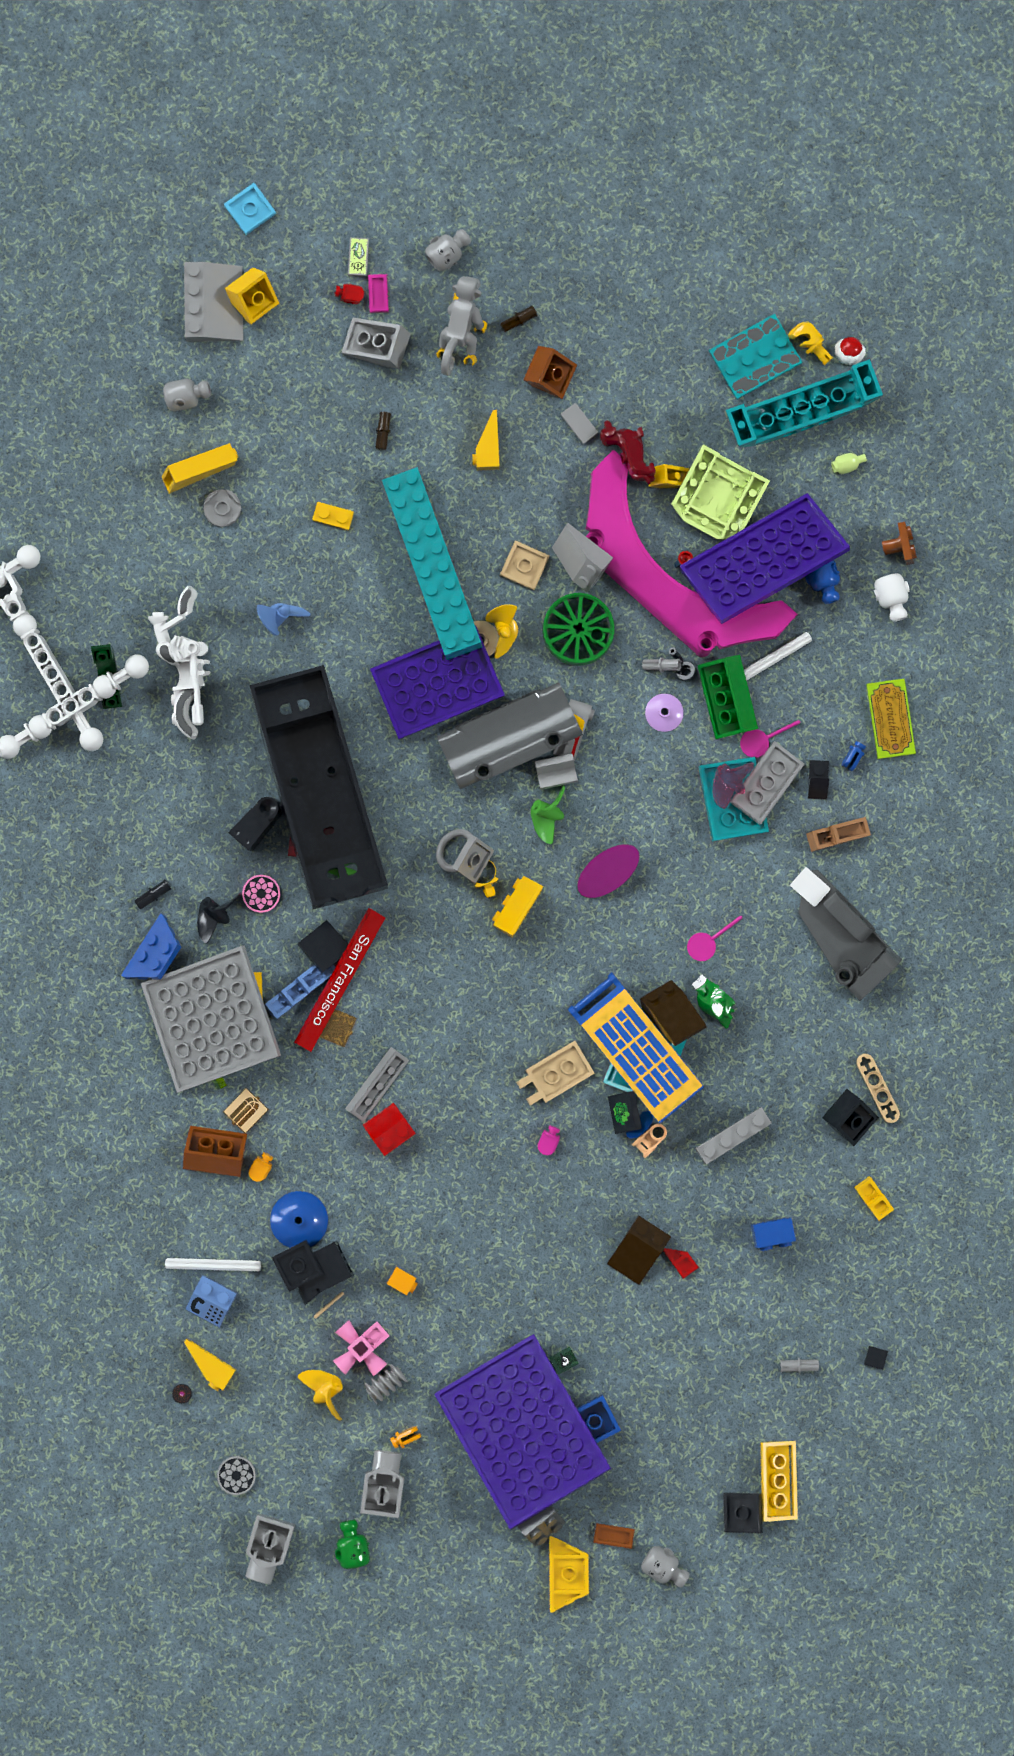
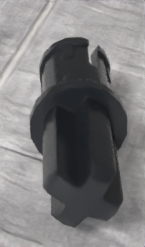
M164 880L152 889L148 888L149 891L135 899V903L139 909H143L153 901H158L157 898L172 889L167 881Z

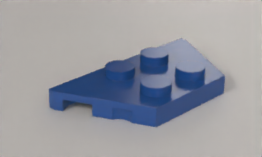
M160 913L123 971L122 977L125 979H162L181 949V945L175 938V933L169 926L166 916Z

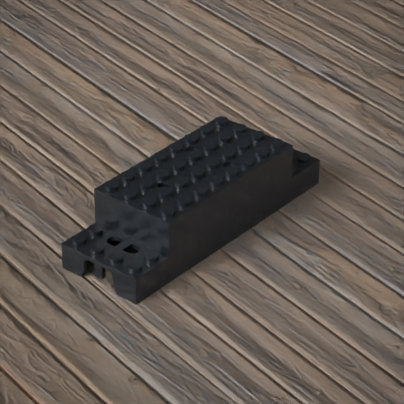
M324 665L249 685L260 724V733L312 909H318L388 889V883ZM302 699L308 700L310 703L309 708L300 711L297 701ZM290 703L292 713L282 714L280 707ZM330 767L335 768L334 774L328 773ZM293 777L298 779L297 784L291 783ZM325 828H334L333 834L325 835L323 833ZM355 864L357 872L347 875L345 866ZM338 869L340 878L330 879L327 876V872Z

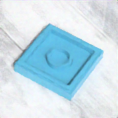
M252 183L224 203L225 208L245 235L276 214V211L255 183Z

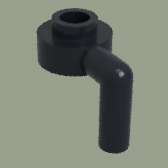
M674 647L670 648V655L674 659H680L681 662L680 671H676L677 676L684 682L692 681L697 673L695 666L691 662L684 661ZM686 670H690L689 675H684Z

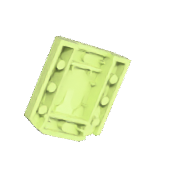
M702 445L671 505L685 523L715 539L726 540L745 529L770 480L749 471L713 449Z

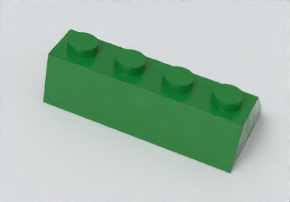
M735 655L697 665L715 739L758 729L741 656Z

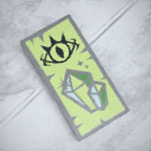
M350 237L348 276L367 277L369 238Z

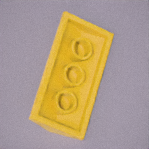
M796 1441L761 1443L763 1522L798 1519ZM789 1445H791L792 1515L790 1510Z

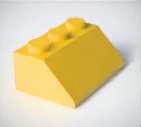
M525 876L522 879L518 878L512 887L515 889L511 896L509 894L506 896L502 903L505 905L501 912L497 911L492 919L495 928L512 938L543 890L542 885Z

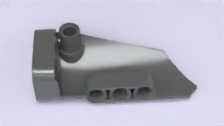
M810 870L830 887V891L815 907L801 896L798 913L835 971L837 982L845 985L861 1001L902 959L875 932L873 925L819 870ZM841 972H849L850 978H844Z

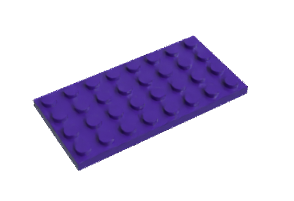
M806 493L679 567L682 574L718 621L723 624L850 551V546L810 495Z

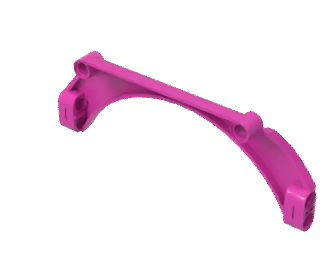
M615 450L611 451L591 473L586 529L589 531L586 537L613 557L604 572L699 657L708 656L715 646L719 649H724L748 642L775 640L798 615L784 601L756 604L721 624L698 593L678 583L654 561L639 539L632 523L627 500V465L622 464L620 454ZM701 643L706 644L708 649L703 648Z

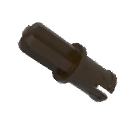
M531 305L519 313L515 312V316L502 322L500 326L504 332H507L518 325L523 326V323L538 315L535 308Z
M380 412L378 428H376L375 448L386 450L388 434L391 433V430H389L391 413Z

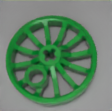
M572 593L556 600L547 610L543 620L542 634L546 647L555 658L569 665L583 666L596 662L607 653L614 639L615 624L610 610L600 599L586 593ZM579 599L577 619L567 600ZM583 599L594 602L584 618L581 619ZM564 603L571 620L556 611L555 608L559 604ZM599 605L605 614L587 622L592 612ZM553 614L567 625L548 624V619ZM608 618L610 628L590 627ZM578 625H581V629L584 631H580L579 634L575 633L576 629L574 627L577 628ZM547 629L564 630L567 632L549 639ZM599 631L602 634V638L594 640L591 636L592 632ZM605 633L610 634L606 644L603 642ZM570 637L560 652L553 647L552 644ZM586 638H588L591 644L599 645L603 649L594 655ZM576 639L575 658L571 659L564 656L566 650ZM580 639L590 658L579 659Z

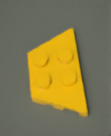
M549 1536L550 1613H553L561 1607L589 1594L588 1553L558 1538Z

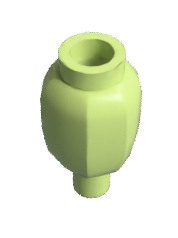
M848 453L836 457L835 461L831 462L834 473L846 474L856 470L859 464L866 462L867 459L865 454L857 456L853 453Z

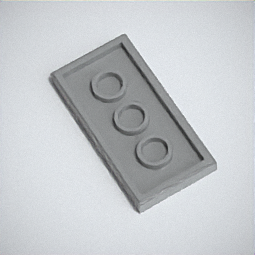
M774 741L730 800V803L761 825L802 769L804 763Z

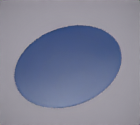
M644 1111L639 1115L642 1129L626 1132L627 1137L636 1138L647 1131L653 1121V1115L650 1111Z

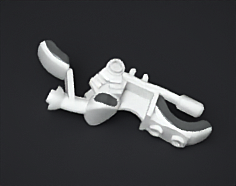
M187 586L181 593L178 601L177 617L166 623L169 616H164V612H154L148 619L154 626L155 635L159 643L156 646L157 655L167 663L176 666L179 672V682L176 687H173L174 694L171 695V703L174 706L172 724L177 726L188 738L196 739L198 729L194 725H202L204 723L200 689L202 688L201 686H205L203 676L210 675L211 673L210 671L203 670V665L210 664V661L198 659L197 656L206 655L208 646L205 642H197L184 636L175 635L171 640L168 633L170 628L185 620V616L193 611L194 601L198 593L192 586ZM194 699V704L192 705V722H191L190 717H189V707H190V704H191L192 700Z

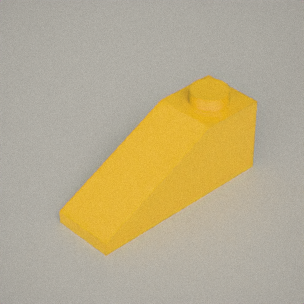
M497 410L492 411L476 447V454H472L473 466H477V471L499 470L500 468Z
M187 1338L184 1343L204 1377L210 1382L209 1386L217 1391L219 1389L224 1390L237 1369Z

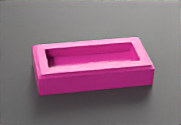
M387 274L368 275L370 313L389 312Z

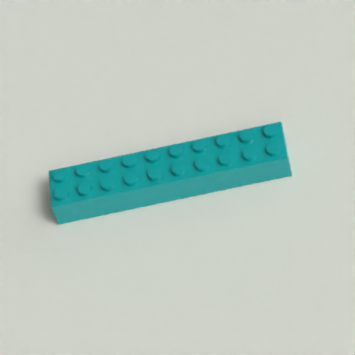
M418 467L383 479L382 482L446 660L482 648L479 635Z

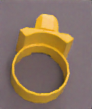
M489 860V862H491V863L493 864L494 868H495V876H496V867H495L494 863ZM495 876L490 882L485 884L476 882L475 888L484 887L483 892L487 898L495 896L494 886L492 887L491 885L499 880Z

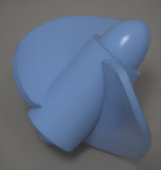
M278 603L271 607L257 605V612L261 622L275 636L279 635L278 627L289 616L311 615L301 607Z

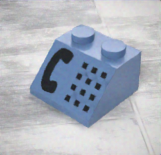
M202 1275L186 1310L220 1328L238 1293Z

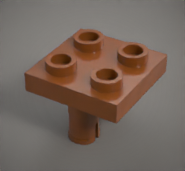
M905 522L897 523L900 536L895 539L882 541L883 551L885 555L902 552L906 565L914 564L913 559L917 558L914 544H910V540H913L912 530Z

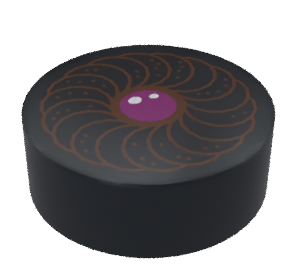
M186 1384L177 1385L172 1392L173 1399L180 1404L187 1403L192 1397L191 1388Z

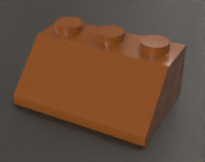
M190 1126L184 1150L183 1169L240 1177L247 1134Z

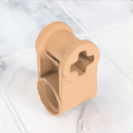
M654 1124L631 1145L633 1147L636 1146L643 1154V1157L646 1158L665 1139L667 1130L662 1124ZM655 1127L663 1128L664 1134L662 1137L656 1138L653 1135Z

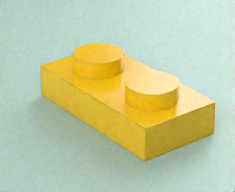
M317 502L312 521L349 530L354 511Z

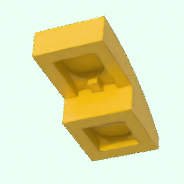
M870 1176L854 1187L878 1221L894 1210Z

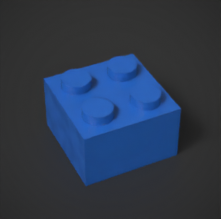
M788 1217L751 1224L755 1248H760V1251L773 1249L772 1245L779 1244V1247L791 1246L792 1242L796 1241L792 1218Z
M603 1394L577 1407L597 1443L621 1431Z

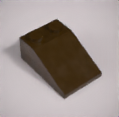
M672 980L640 998L642 1010L674 1046L707 1028V1025L687 996Z
M638 1215L607 1264L640 1285L671 1236Z

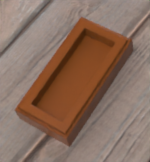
M596 1523L593 1543L632 1549L635 1529Z

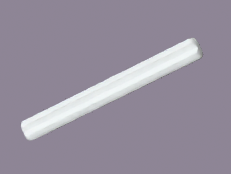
M807 632L803 633L744 669L746 681L812 641L810 634Z
M167 1258L165 1260V1267L167 1269L261 1271V1261Z

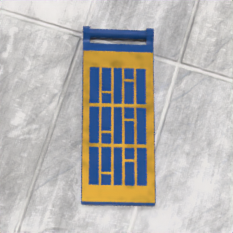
M612 972L604 982L575 1006L568 1008L569 1012L658 1123L666 1120L704 1088V1085ZM612 984L616 986L613 991L581 1016L578 1013Z

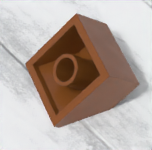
M538 346L523 380L539 390L563 399L577 364L554 348Z

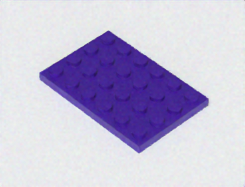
M477 627L476 630L482 648L446 660L441 643L438 640L370 668L399 740L505 696Z

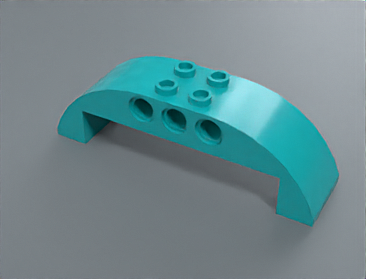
M869 359L852 365L850 371L745 407L744 404L727 409L726 414L738 446L749 447L772 442L843 417L882 397L883 393Z

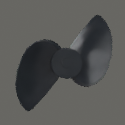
M241 892L221 906L210 897H206L201 901L197 927L199 936L204 943L209 942L218 923L228 924L230 922L226 909L239 898Z

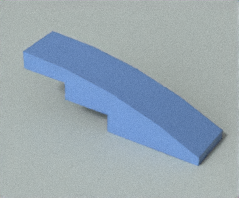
M313 965L295 981L281 990L279 994L265 1003L266 1010L276 1021L328 980L335 966L332 965L325 972L321 973Z

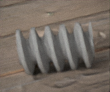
M390 1364V1372L386 1369L383 1370L385 1376L378 1373V1381L371 1378V1386L365 1383L366 1391L376 1404V1398L380 1401L384 1400L382 1394L387 1397L390 1395L388 1389L393 1392L396 1391L395 1384L402 1387L401 1380L406 1383L408 1382L398 1366L395 1367Z

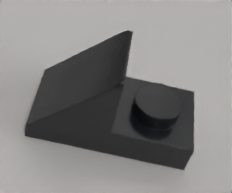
M809 760L808 799L827 800L829 761Z

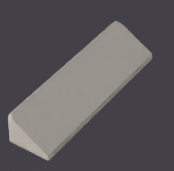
M390 1047L345 1109L364 1122L409 1060Z

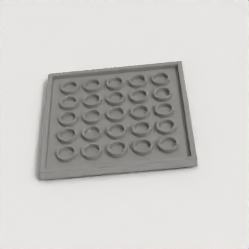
M245 946L234 948L167 973L161 980L151 979L141 983L177 1093L281 1056Z

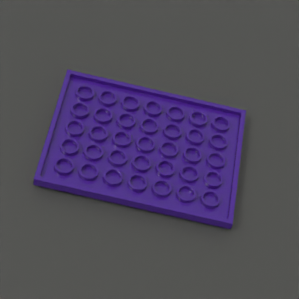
M534 1334L434 1394L511 1530L612 1469Z

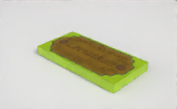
M905 678L866 684L877 759L916 754Z

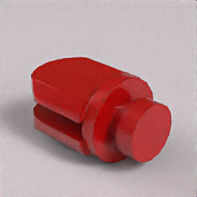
M343 284L342 288L336 285L335 297L341 296V301L346 303L359 304L363 299L364 290L361 286L353 284Z

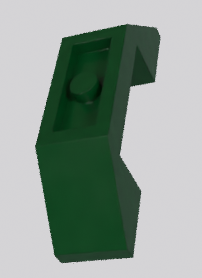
M111 644L91 646L98 676L107 675V672L117 673L114 649ZM116 689L112 697L102 700L103 709L122 707L120 690Z

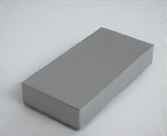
M576 403L560 414L583 445L599 433Z

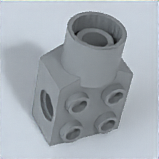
M374 1450L372 1470L365 1473L360 1513L399 1518L404 1485V1476L399 1473L401 1453Z
M257 1514L246 1554L250 1557V1562L245 1577L265 1584L272 1583L276 1567L282 1565L285 1561L296 1524L264 1514Z

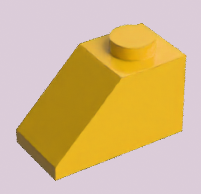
M667 464L654 466L656 470L655 480L648 487L680 488L690 468Z

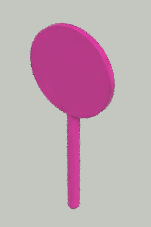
M800 720L769 735L758 729L745 732L740 741L742 751L749 757H761L769 747V738L800 724Z
M742 916L737 917L712 937L707 933L694 934L687 944L689 955L697 961L710 959L716 950L714 939L740 921Z

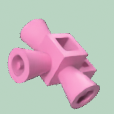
M350 1320L335 1332L350 1344L347 1347L348 1352L333 1360L345 1375L357 1360L359 1362L364 1360L373 1376L388 1364L372 1352L390 1336L378 1322H375L360 1337Z

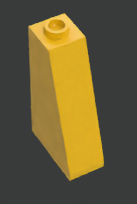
M229 443L168 465L161 477L170 494L234 466L238 455L235 448H232Z

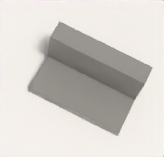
M572 753L535 761L541 790L578 782Z

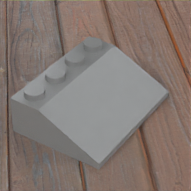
M184 262L186 342L243 341V316L231 304L225 290L228 285L243 275V266L208 262Z

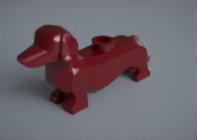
M605 421L604 429L600 433L603 445H617L622 449V464L627 465L629 474L635 481H646L648 485L654 482V475L656 474L654 464L649 463V466H646V463L643 461V442L641 437H644L642 427H639L637 431L626 428L616 430V427H613L610 421Z

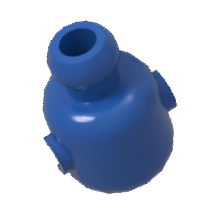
M834 560L805 576L807 583L811 585L814 591L822 592V602L824 604L834 603L840 598L839 593L835 590V586L840 583V572L837 570Z

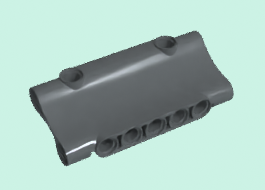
M558 682L542 690L532 691L455 726V729L437 736V739L461 790L478 781L487 780L560 747L561 744L583 734ZM553 734L558 736L557 742H548L549 736ZM479 767H488L487 773L483 775L479 774Z

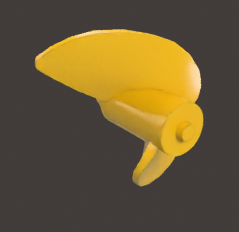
M501 605L486 614L485 620L489 623H494L500 636L494 654L496 659L508 652L518 635V625L513 619L517 611V606Z
M306 1370L300 1373L298 1379L315 1391L314 1403H326L332 1415L341 1421L342 1419L331 1401V1398L343 1389L341 1380L337 1376L321 1370Z

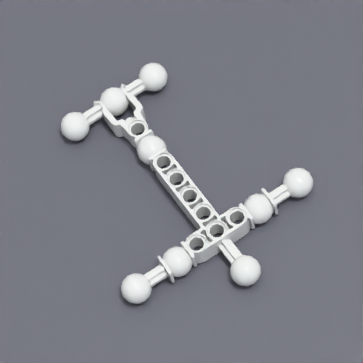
M32 545L22 546L18 550L16 558L9 563L2 561L0 566V588L9 582L12 591L10 594L5 595L4 599H0V606L8 616H11L10 621L13 622L14 632L24 640L26 649L58 704L51 707L46 713L34 716L29 721V724H23L25 730L15 736L4 735L0 738V756L4 759L14 758L19 753L21 745L31 739L37 742L39 739L46 738L52 729H57L56 726H62L72 719L81 732L79 741L83 749L92 752L98 750L103 744V735L99 729L90 727L83 712L96 705L98 701L112 697L116 689L121 690L119 684L130 677L134 679L142 678L149 670L147 659L142 655L135 654L126 660L125 668L115 674L107 672V675H100L94 680L93 684L88 685L89 687H84L75 692L45 639L38 634L40 631L37 629L36 620L26 611L20 596L22 588L14 575H12L22 567L31 569L39 564L40 552ZM14 605L19 606V610L16 614L12 613V608ZM37 637L38 643L32 647L31 640ZM46 653L47 660L42 663L40 657ZM55 669L57 675L54 679H51L50 672ZM62 686H66V693L64 695L59 693ZM91 692L92 699L86 702L85 695ZM75 702L76 708L74 711L70 712L69 705L70 703ZM59 712L60 718L58 721L54 722L53 715L54 713Z

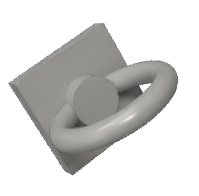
M455 829L444 835L438 843L436 860L443 870L452 873L458 872L476 884L494 850L473 836L469 831ZM455 837L466 838L467 842L454 865L448 864L443 856L447 843Z

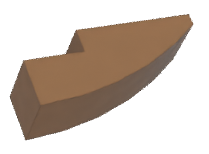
M866 817L811 831L806 835L811 852L861 839L871 834Z

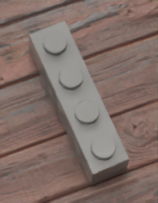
M760 1107L695 1149L704 1164L707 1165L772 1123L762 1107Z

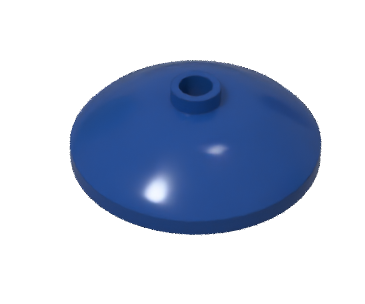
M295 1191L284 1195L276 1202L271 1212L270 1225L274 1236L283 1245L291 1248L307 1240L311 1247L324 1236L328 1226V1214L324 1204L316 1196L308 1192ZM296 1217L302 1218L301 1224L295 1223Z

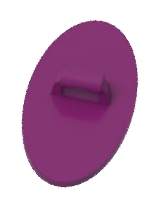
M622 844L611 847L597 855L588 863L579 877L577 885L579 893L584 897L596 898L619 888L631 877L638 866L640 858L638 849L633 845Z

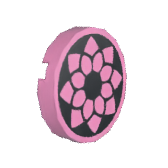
M256 875L248 879L242 891L243 901L246 906L258 913H265L274 909L281 895L280 887L276 881L266 875Z

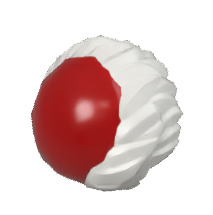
M855 337L841 339L835 345L836 358L845 365L858 364L866 354L865 347Z

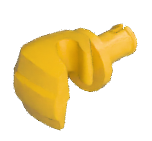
M801 322L789 332L788 338L790 340L800 336H807L808 341L801 343L800 347L809 348L806 354L814 353L823 365L833 358L822 346L824 339L812 323Z

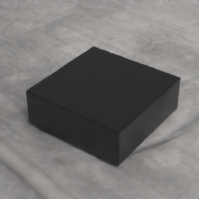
M869 1346L864 1365L883 1370L888 1351Z

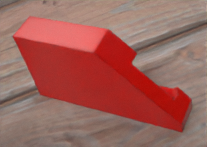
M668 1248L663 1249V1252L683 1279L699 1268L688 1252Z

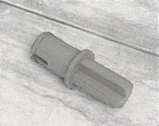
M660 657V659H644L642 661V668L644 670H659L660 672L680 671L681 662L680 659H664L663 657Z
M798 1358V1360H780L781 1372L798 1371L800 1373V1371L819 1370V1361L817 1359L800 1360Z

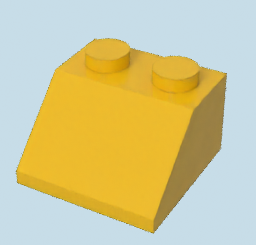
M254 267L225 288L231 304L249 324H253L279 304L266 272Z

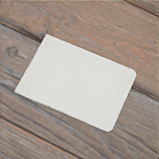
M807 867L790 884L794 890L814 907L830 891V887Z

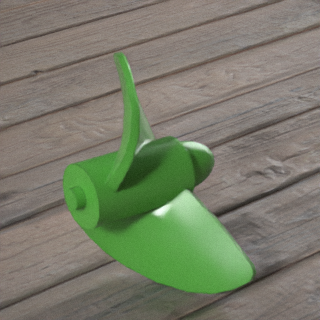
M562 785L557 798L552 804L536 800L531 807L534 829L541 840L548 844H553L555 821L564 818L563 812L557 805L564 794L565 785Z

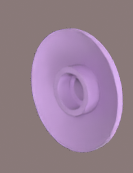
M669 694L654 696L646 706L645 715L647 722L658 731L667 732L675 729L683 719V707L680 701ZM667 709L668 714L662 715L661 710Z

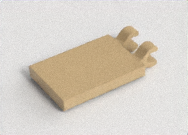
M573 1041L526 1069L525 1071L528 1076L516 1083L520 1089L531 1082L534 1084L538 1092L526 1099L529 1105H532L540 1099L547 1103L595 1073L576 1041Z

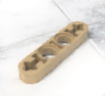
M869 1054L860 1055L856 1060V1065L882 1118L887 1123L896 1122L900 1117L899 1110L874 1059ZM861 1058L869 1059L868 1066L870 1069L874 1067L875 1071L865 1075L864 1071H867L865 1066L860 1065L862 1062ZM871 1074L878 1076L879 1082L877 1085H871L868 1082ZM881 1091L887 1094V1100L884 1103L877 1100V1094ZM890 1101L892 1103V1106H889L890 1110L896 1112L893 1120L886 1118L888 1114L886 1108L881 1109V1106L887 1105Z

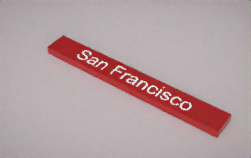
M368 908L294 1043L310 1052L313 1050L386 917Z

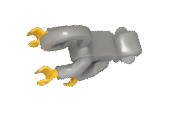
M462 276L459 278L458 283L452 286V290L455 293L453 301L447 309L450 315L449 325L440 333L439 347L441 349L436 353V356L439 358L441 352H444L441 362V373L443 375L449 376L453 371L455 358L452 356V353L457 345L464 347L467 344L466 353L468 355L463 360L465 365L468 363V358L472 360V366L477 362L475 356L477 338L470 332L473 323L475 326L474 331L477 332L478 329L485 333L488 325L487 322L482 320L479 309L472 301L481 296V291L478 290L481 283L477 278Z

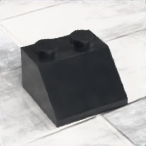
M846 1089L822 1118L851 1145L855 1146L879 1117L858 1096Z

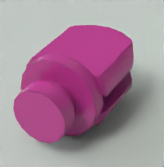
M549 1125V1131L544 1130L538 1143L540 1153L551 1155L555 1152L560 1140V1136L556 1134L559 1133V1128Z

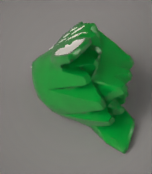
M701 975L692 984L697 991L698 1007L705 1014L718 1020L727 1029L733 1018L731 1013L735 1012L731 1008L735 1005V1001L723 990L719 989V985Z

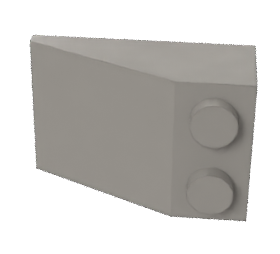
M352 318L341 353L384 367L400 369L411 334L401 325Z
M569 523L566 524L552 546L553 551L572 581L586 592H589L597 583L613 559L611 555Z

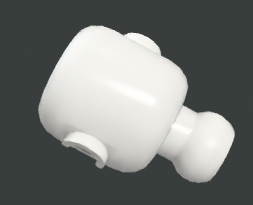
M898 573L877 579L874 584L875 590H873L876 601H879L882 608L890 609V619L893 622L907 618L908 613L903 608V604L909 598L908 592H910L907 581H904L903 577Z

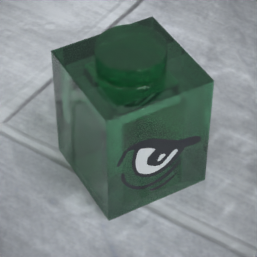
M570 1346L549 1357L558 1375L579 1364Z

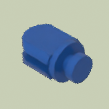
M858 741L855 742V747L850 745V750L842 762V766L845 768L849 765L848 770L850 771L856 768L861 757L865 755L862 749L864 750L866 746Z

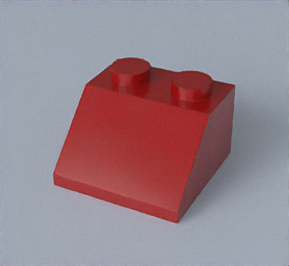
M394 1103L363 1124V1127L384 1156L416 1134Z

